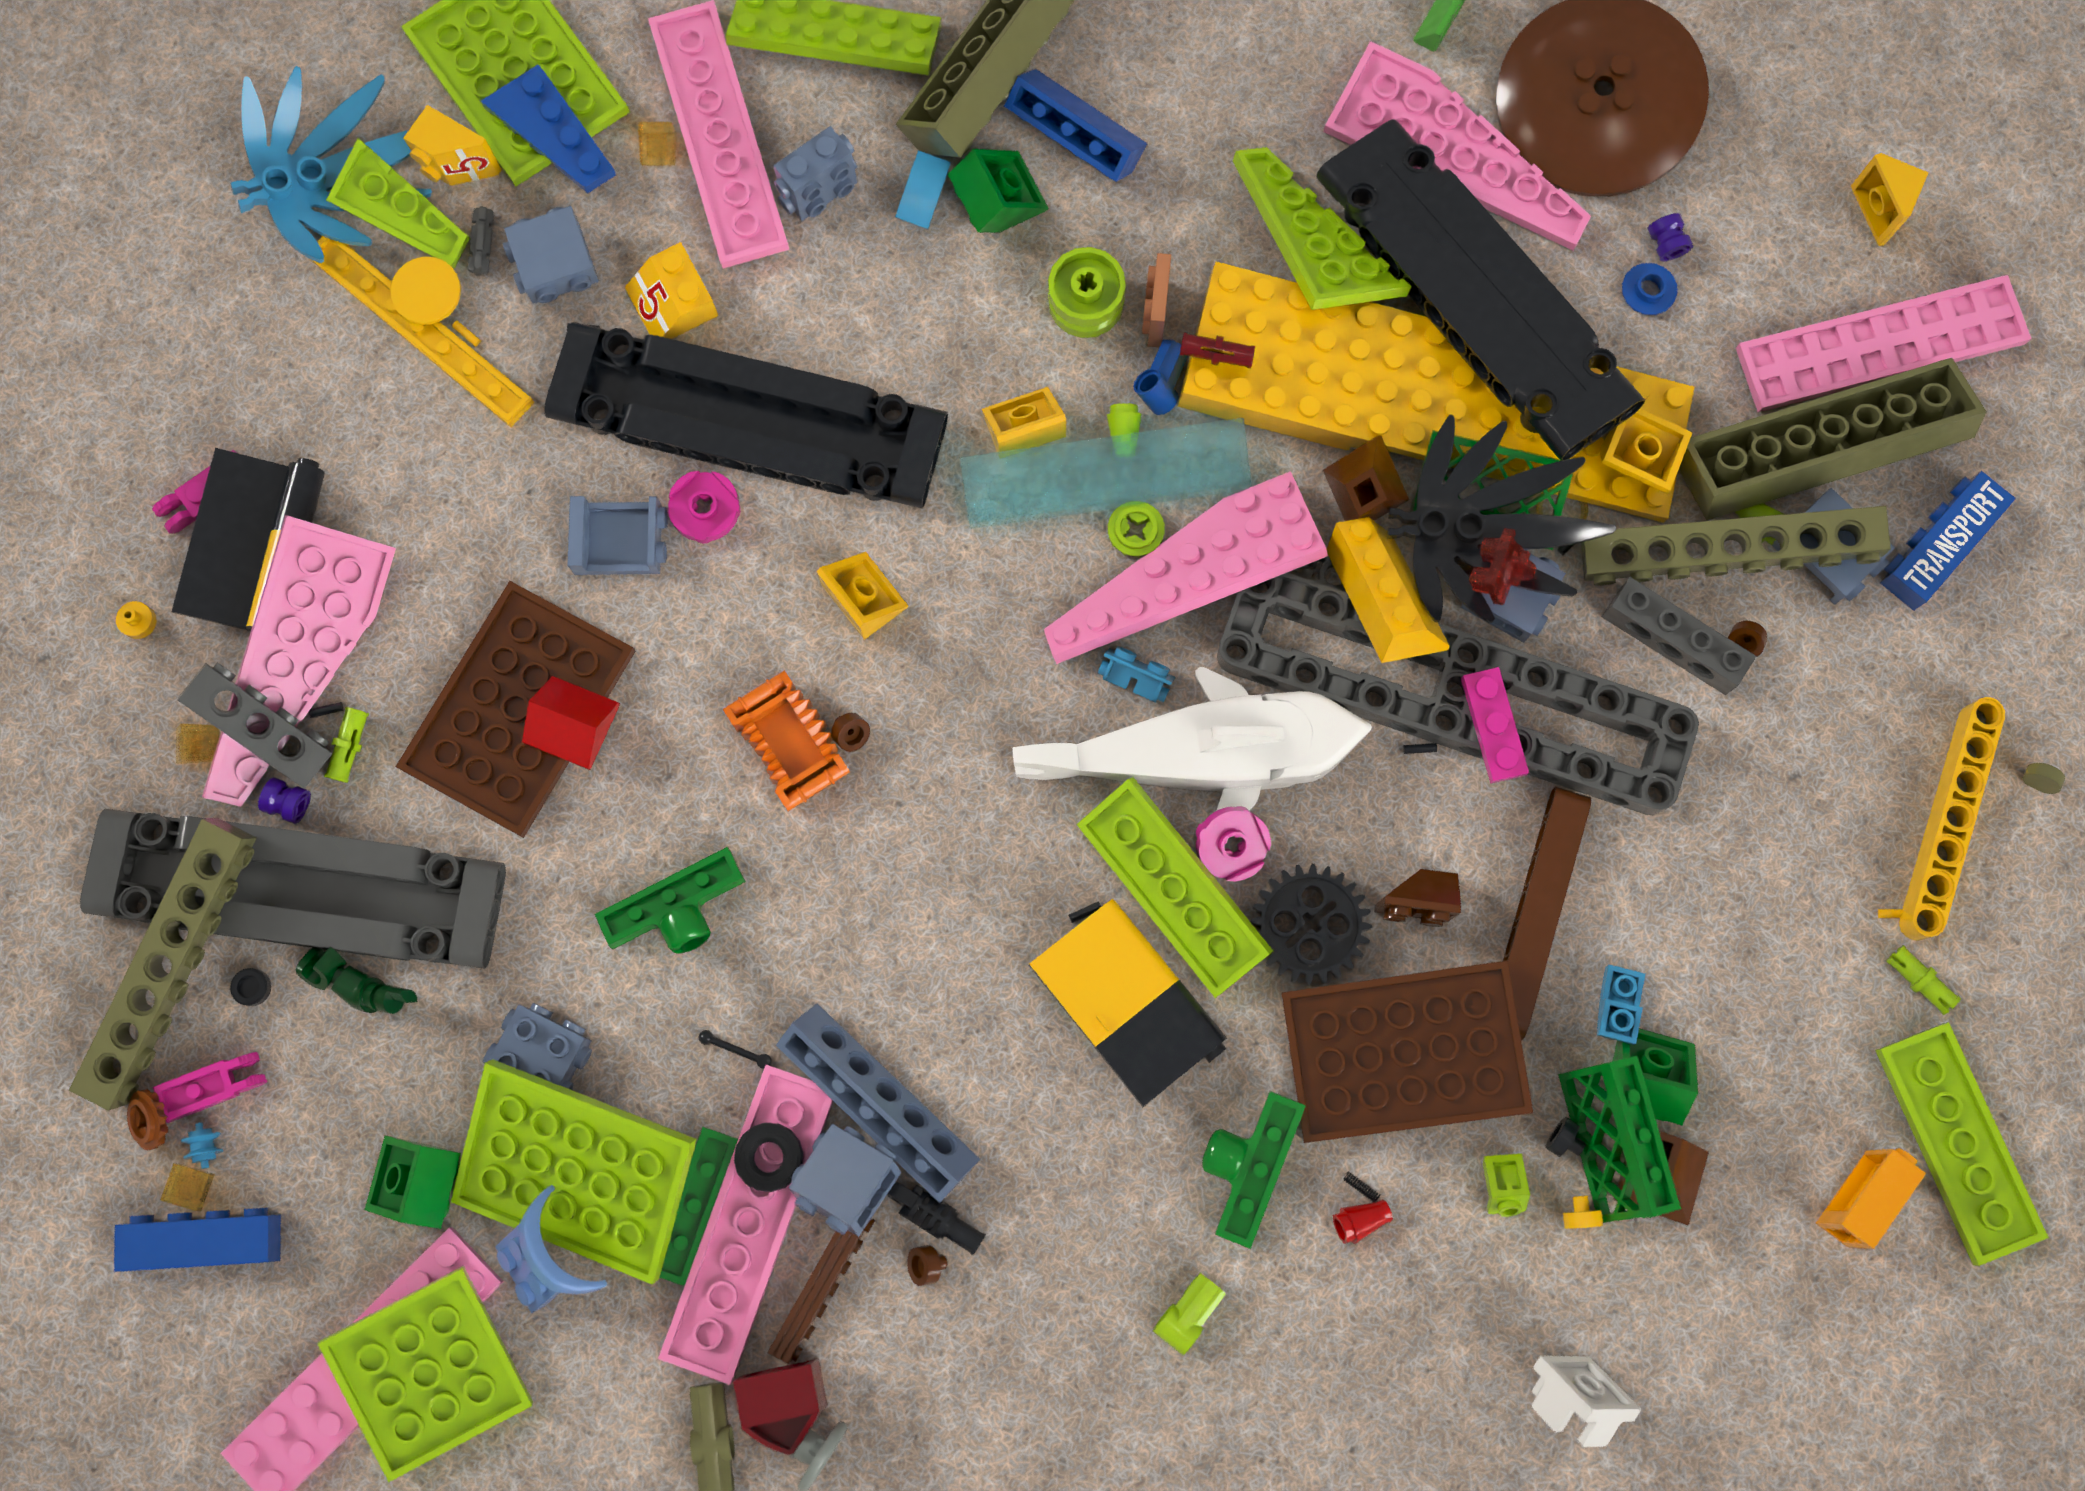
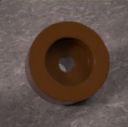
M1741 621L1733 626L1728 639L1758 657L1765 648L1768 636L1760 624L1753 621Z
M846 713L837 717L834 721L831 736L833 741L844 751H856L864 746L869 739L870 726L857 713Z
M931 1245L912 1248L907 1258V1267L911 1280L917 1286L936 1283L940 1278L941 1270L947 1268L945 1255H938L935 1248Z

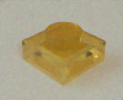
M173 1163L160 1200L193 1211H202L215 1174L180 1163Z

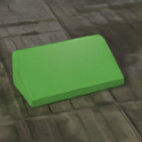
M1435 0L1413 41L1433 52L1436 51L1465 0Z

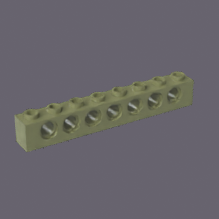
M1886 506L1616 529L1613 534L1581 543L1584 581H1593L1594 585L1597 586L1614 584L1618 578L1630 577L1638 582H1647L1653 580L1655 575L1667 574L1668 579H1684L1690 577L1691 572L1705 571V576H1721L1728 574V569L1743 568V573H1759L1766 570L1765 566L1780 565L1781 570H1796L1803 568V563L1818 562L1819 567H1833L1841 565L1842 560L1857 559V564H1870L1879 562L1880 557H1883L1891 549ZM1838 532H1851L1855 537V545L1847 546L1841 543L1838 538ZM1810 534L1814 536L1818 543L1817 548H1805L1800 542V535ZM1765 537L1776 539L1780 545V550L1777 552L1767 551L1762 545V539ZM1728 540L1737 541L1742 547V554L1731 555L1727 553L1724 548V542ZM1691 543L1701 545L1705 551V556L1698 559L1691 557L1686 551V546ZM1655 546L1662 547L1666 550L1668 559L1661 562L1653 560L1649 555V549ZM1619 549L1625 550L1629 553L1631 561L1625 565L1617 564L1613 561L1611 553Z
M219 818L201 819L69 1088L70 1092L108 1111L130 1103L131 1096L139 1089L137 1081L142 1071H145L150 1066L156 1052L153 1048L158 1038L162 1037L171 1025L172 1017H170L174 1005L183 999L189 985L186 981L191 971L196 969L203 960L205 950L202 948L208 936L213 935L221 923L222 917L219 914L225 902L231 900L238 888L236 879L241 869H244L253 858L255 850L252 847L257 837ZM215 854L221 860V869L218 873L214 871L211 864ZM198 888L202 890L205 897L202 906L198 905L195 900V893ZM181 922L188 929V935L185 940L179 934ZM164 956L171 962L169 974L162 966ZM148 990L153 993L155 998L153 1007L146 1001ZM131 1024L137 1028V1040H134L130 1035L129 1028ZM114 1058L118 1059L121 1064L120 1074L114 1070Z

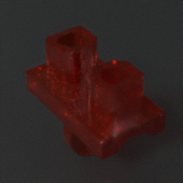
M1504 528L1501 538H1484L1480 548V555L1483 562H1492L1490 568H1473L1469 578L1473 590L1489 594L1493 604L1504 605L1511 585L1515 587L1520 586L1521 580L1533 579L1537 571L1536 565L1529 560L1531 553L1523 550L1522 546L1514 540L1516 535L1515 529Z

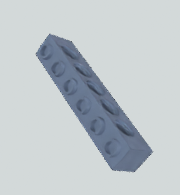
M815 1004L796 1019L776 1044L796 1066L873 1140L890 1150L896 1156L895 1161L939 1203L980 1161V1158L818 1004Z

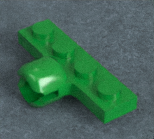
M726 847L594 915L608 946L612 950L652 929L659 928L668 948L676 954H683L702 946L710 937V929L701 912L702 906L707 901L746 881L729 847Z
M1269 1091L1255 1130L1249 1138L1240 1137L1223 1129L1215 1130L1211 1135L1202 1158V1167L1205 1172L1227 1180L1232 1185L1215 1235L1251 1249L1306 1107L1305 1104Z
M702 1126L693 1151L660 1274L661 1279L685 1286L738 1138Z

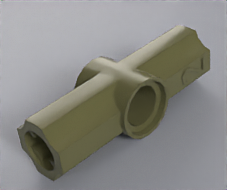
M722 1382L690 1387L693 1429L690 1432V1450L692 1462L694 1465H697L699 1491H734L732 1461L735 1457V1445L732 1426L728 1425L725 1384Z

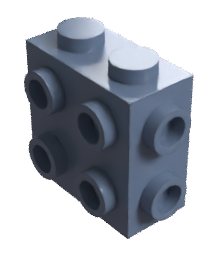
M829 126L773 165L777 178L774 181V185L781 194L778 199L789 215L795 212L801 221L809 216L811 218L816 217L825 210L827 204L836 197L843 198L854 189L857 183L855 169L858 166L852 157V153L855 152L854 148L844 134L838 136L834 129Z
M571 206L565 208L556 207L550 209L544 215L533 219H520L514 222L512 226L504 228L508 239L507 242L503 243L505 253L509 262H515L518 272L513 274L515 283L520 294L527 293L533 304L538 302L548 303L554 301L559 295L570 291H584L591 284L599 282L579 221Z
M1487 547L1485 550L1524 563L1562 581L1566 574L1551 559L1545 557L1538 558L1527 552V549ZM1480 572L1478 578L1473 575L1470 576L1495 617V620L1489 624L1523 643L1531 634L1539 635L1548 620V617L1543 615L1549 603L1555 606L1561 597L1560 595L1544 594L1518 588L1496 580ZM1462 604V606H1461L1462 609H1464V610L1468 611L1469 613L1475 615L1473 612H1471L1467 607H1465V606Z
M534 1002L530 1008L518 1005L516 1010L512 1009L506 1015L501 1026L504 1032L498 1043H493L484 1056L483 1063L485 1064L494 1059L572 1090L574 1083L570 1081L576 1069L582 1070L588 1062L592 1050L588 1047L592 1040L582 1036L586 1030L585 1028L565 1019L563 1025L551 1020L550 1017L553 1012Z
M831 1124L827 1132L821 1133L816 1139L812 1149L813 1152L805 1164H801L800 1167L796 1168L788 1188L797 1199L794 1204L802 1211L811 1216L818 1212L827 1218L825 1223L836 1232L845 1235L848 1230L859 1237L900 1176L901 1171L894 1161L896 1156L890 1150L879 1144L873 1148L864 1143V1136L849 1126L842 1130Z

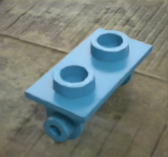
M1119 646L1116 647V650L1109 648L1105 652L1104 657L1111 660L1110 662L1103 660L1100 665L1098 674L1103 676V680L1127 689L1132 677L1138 680L1133 693L1155 703L1157 700L1165 701L1170 689L1163 686L1165 683L1171 685L1176 678L1168 674L1170 671L1168 667L1154 661H1150L1149 665L1135 659L1137 654Z

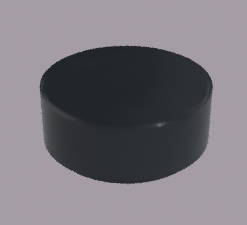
M254 968L243 969L231 981V995L239 1004L257 1006L268 998L271 992V981L267 974L261 970Z

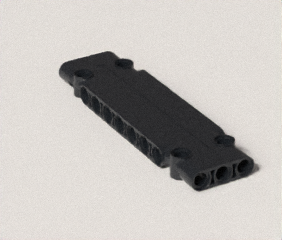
M1396 119L1384 123L1320 167L1316 175L1317 180L1343 206L1346 222L1353 227L1359 228L1360 237L1366 242L1367 248L1377 259L1382 257L1390 265L1388 271L1397 280L1403 278L1411 285L1408 293L1410 298L1498 400L1506 407L1515 405L1521 412L1520 420L1523 427L1530 432L1539 433L1540 438L1560 461L1572 458L1629 419L1644 405L1645 399L1616 367L1617 360L1614 354L1607 349L1599 348L1598 338L1589 324L1452 171L1448 169L1442 171L1436 165L1432 149L1418 144ZM1413 166H1418L1422 169L1413 168ZM1356 203H1363L1366 206H1358ZM1591 368L1600 369L1604 374L1594 373L1591 371ZM1540 407L1543 408L1547 413L1540 414L1535 412L1532 408Z
M572 322L567 330L544 408L545 417L591 428L599 435L612 433L618 439L633 445L835 494L850 495L851 492L863 494L865 498L871 501L884 499L921 509L924 508L948 421L947 411L906 403L897 394H887L881 397L878 396L877 391L864 385L656 335H646L644 339L632 337L627 330L622 328L606 331ZM618 346H628L624 353L614 354ZM603 409L609 410L607 416L603 419H594L598 411ZM891 410H897L902 413L895 420H888L884 417ZM873 475H879L883 478L882 483L877 486H869L865 482Z

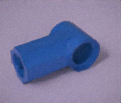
M1173 339L1162 341L1150 369L1143 371L1136 378L1133 385L1134 391L1155 415H1163L1171 411L1179 398L1174 387L1188 356L1179 355L1181 344Z

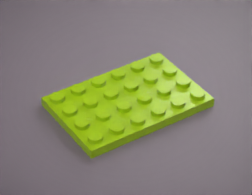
M441 0L401 26L405 35L475 132L486 139L499 165L515 187L552 164V162L543 154L540 155L526 140L511 131L496 115H492L483 107L481 100L539 64L591 138L630 113L628 105L550 0Z
M492 1059L484 1065L451 1203L515 1228L520 1224L524 1213L533 1200L546 1188L553 1185L555 1190L548 1196L541 1211L540 1232L542 1240L653 1285L660 1278L697 1139Z

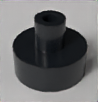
M1564 1117L1554 1129L1545 1148L1558 1157H1561L1567 1149L1579 1156L1586 1146L1584 1141L1576 1137L1580 1125L1568 1117Z

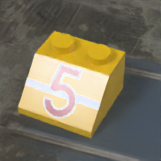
M429 105L424 108L403 137L411 150L410 156L421 166L420 172L435 183L440 179L453 186L498 176L502 171L485 138Z
M681 242L649 257L625 286L649 335L673 339L718 316L713 300Z

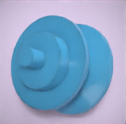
M196 1123V1131L189 1132L187 1138L181 1139L182 1143L190 1144L191 1151L183 1159H192V1163H201V1169L209 1168V1161L216 1159V1154L223 1152V1149L214 1147V1139L220 1136L221 1132L212 1133V1128L204 1129L203 1123Z

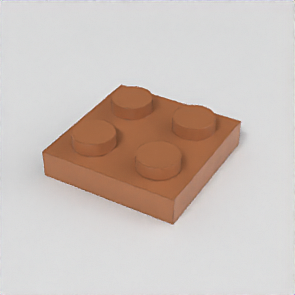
M1157 253L1156 266L1149 265L1142 327V334L1149 335L1148 347L1159 348L1163 340L1171 254Z

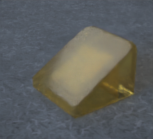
M639 122L638 138L641 166L675 165L676 131L673 123Z
M181 723L176 728V764L212 762L219 741V729L213 725Z

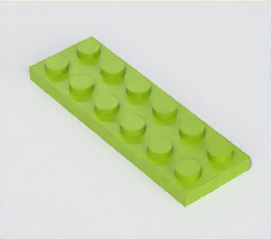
M737 0L725 34L726 45L929 76L941 31V17L831 0Z
M1134 777L1127 779L1076 824L1214 998L1221 995L1273 952V949Z
M1949 1022L1939 1024L1875 1050L1973 1266H1981L2049 1238Z

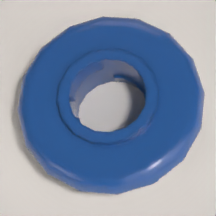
M1642 263L1634 266L1626 273L1622 282V295L1626 303L1634 311L1643 315H1657L1667 311L1674 304L1677 297V283L1674 276L1665 267L1655 263ZM1644 281L1654 282L1659 288V294H1647L1643 291L1641 283Z

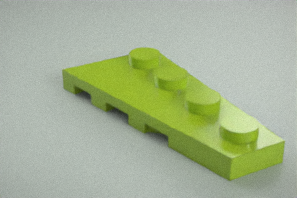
M357 139L326 200L429 256L447 262L455 269L470 237L362 140Z

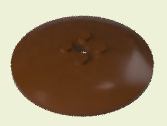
M1564 0L1540 13L1529 22L1511 44L1498 77L1496 110L1503 136L1520 150L1519 155L1531 166L1535 164L1542 170V176L1555 188H1561L1565 192L1581 196H1616L1639 190L1654 183L1670 172L1685 157L1698 137L1705 120L1709 98V81L1706 65L1697 43L1688 30L1661 7L1647 0ZM1600 81H1607L1612 85L1613 92L1610 95L1601 96L1595 92L1594 85Z

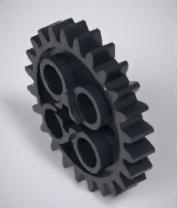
M1311 864L1308 874H1304L1300 865H1296L1295 876L1293 877L1287 871L1282 870V883L1271 878L1268 883L1272 892L1270 893L1265 890H1260L1259 896L1265 901V904L1256 903L1252 908L1260 913L1261 917L1252 918L1250 922L1252 925L1260 927L1258 932L1273 949L1265 965L1268 967L1276 962L1280 964L1277 973L1279 977L1286 970L1291 971L1292 983H1295L1300 974L1305 976L1306 985H1311L1314 975H1318L1321 983L1326 984L1328 972H1331L1337 980L1342 977L1339 968L1341 965L1350 971L1354 968L1350 956L1361 959L1364 956L1357 948V945H1368L1370 943L1368 938L1361 935L1362 932L1372 929L1371 924L1362 922V918L1369 915L1371 910L1359 909L1358 906L1365 899V895L1354 897L1351 893L1355 889L1356 883L1353 882L1345 887L1342 885L1344 873H1340L1333 879L1330 877L1331 869L1329 866L1325 868L1322 875L1317 874L1315 864ZM1309 889L1316 890L1321 896V905L1313 908L1308 907L1302 901V893ZM1333 901L1336 903V907L1317 924V933L1311 929L1291 948L1286 947V942L1300 931L1305 924L1303 917L1306 916L1307 919L1311 920L1329 902ZM1280 914L1291 916L1295 924L1294 929L1286 933L1280 932L1274 924L1275 917ZM1335 916L1344 919L1347 924L1346 933L1343 935L1331 933L1327 926L1328 919ZM1306 941L1317 944L1320 949L1319 958L1315 960L1305 959L1300 953V945Z

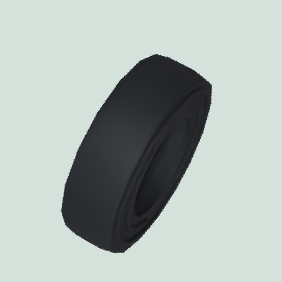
M762 1123L753 1126L742 1135L736 1145L734 1162L737 1174L746 1185L757 1191L774 1192L784 1189L791 1184V1177L796 1168L800 1167L803 1163L804 1154L800 1140L792 1130L781 1124ZM766 1142H773L779 1145L784 1155L781 1166L776 1171L770 1173L760 1170L754 1160L757 1148Z

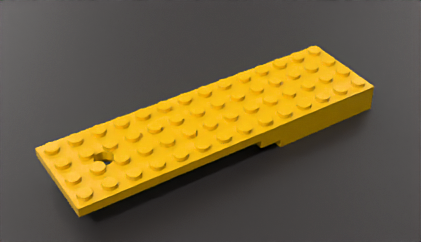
M1215 261L1209 277L1195 335L1214 339L1218 335L1223 336L1224 341L1255 346L1252 366L1249 369L1244 366L1221 362L1218 365H1212L1211 360L1190 356L1178 407L1348 451L1351 447L1358 448L1374 437L1382 436L1389 452L1420 460H1425L1432 430L1439 431L1450 414L1454 415L1455 418L1454 435L1480 440L1499 423L1506 421L1507 428L1499 445L1559 459L1540 438L1539 433L1530 432L1523 427L1520 420L1521 412L1515 405L1506 407L1498 400L1427 316L1373 302L1311 310L1297 282ZM1204 346L1201 347V349L1217 351L1232 355L1234 354V352L1218 350ZM1617 367L1645 399L1641 409L1684 429L1687 428L1694 386ZM1591 368V371L1594 373L1604 374L1600 369ZM1532 408L1537 413H1547L1543 408ZM1602 437L1570 458L1584 457L1585 463L1573 473L1566 498L1662 523L1669 519L1676 478L1671 491L1667 494L1601 463L1599 450L1604 442ZM1454 444L1450 461L1460 455ZM1460 445L1463 452L1471 449V447ZM1495 453L1499 461L1507 457L1506 455ZM1493 458L1490 459L1483 470L1495 464ZM1515 458L1503 465L1508 477L1530 470L1525 460ZM1530 461L1534 468L1543 465ZM1499 468L1485 476L1497 480L1505 479ZM1561 481L1555 484L1554 486L1548 488L1547 491L1560 484Z

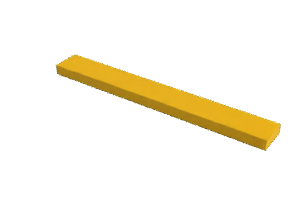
M324 236L317 241L324 254V262L318 263L311 260L314 264L510 428L535 403L529 395L440 321L434 324L420 325L404 319L397 312L391 301L390 288L392 281L350 246Z

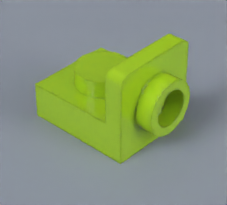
M1522 1153L1484 1156L1482 1164L1489 1195L1487 1204L1488 1214L1512 1217L1525 1212L1530 1198V1190Z

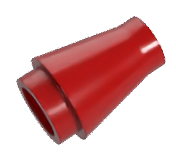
M1384 1199L1374 1203L1342 1207L1339 1213L1333 1215L1335 1230L1344 1244L1349 1242L1357 1244L1378 1228L1393 1220L1391 1209Z

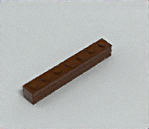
M870 1219L859 1237L848 1230L845 1235L835 1231L767 1353L786 1364H790L792 1360L795 1362L798 1360L803 1351L800 1345L804 1338L809 1340L816 1328L812 1325L816 1317L821 1318L827 1308V1305L824 1304L829 1295L831 1297L834 1296L840 1285L836 1282L840 1274L845 1276L851 1265V1262L848 1260L852 1253H858L864 1242L860 1238L864 1231L869 1233L875 1223L874 1219Z

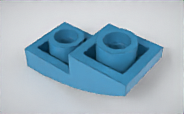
M918 150L895 217L929 229L951 162Z
M1610 964L1605 967L1599 1002L1597 1036L1632 1045L1636 1044L1643 1007L1639 1006L1645 973Z

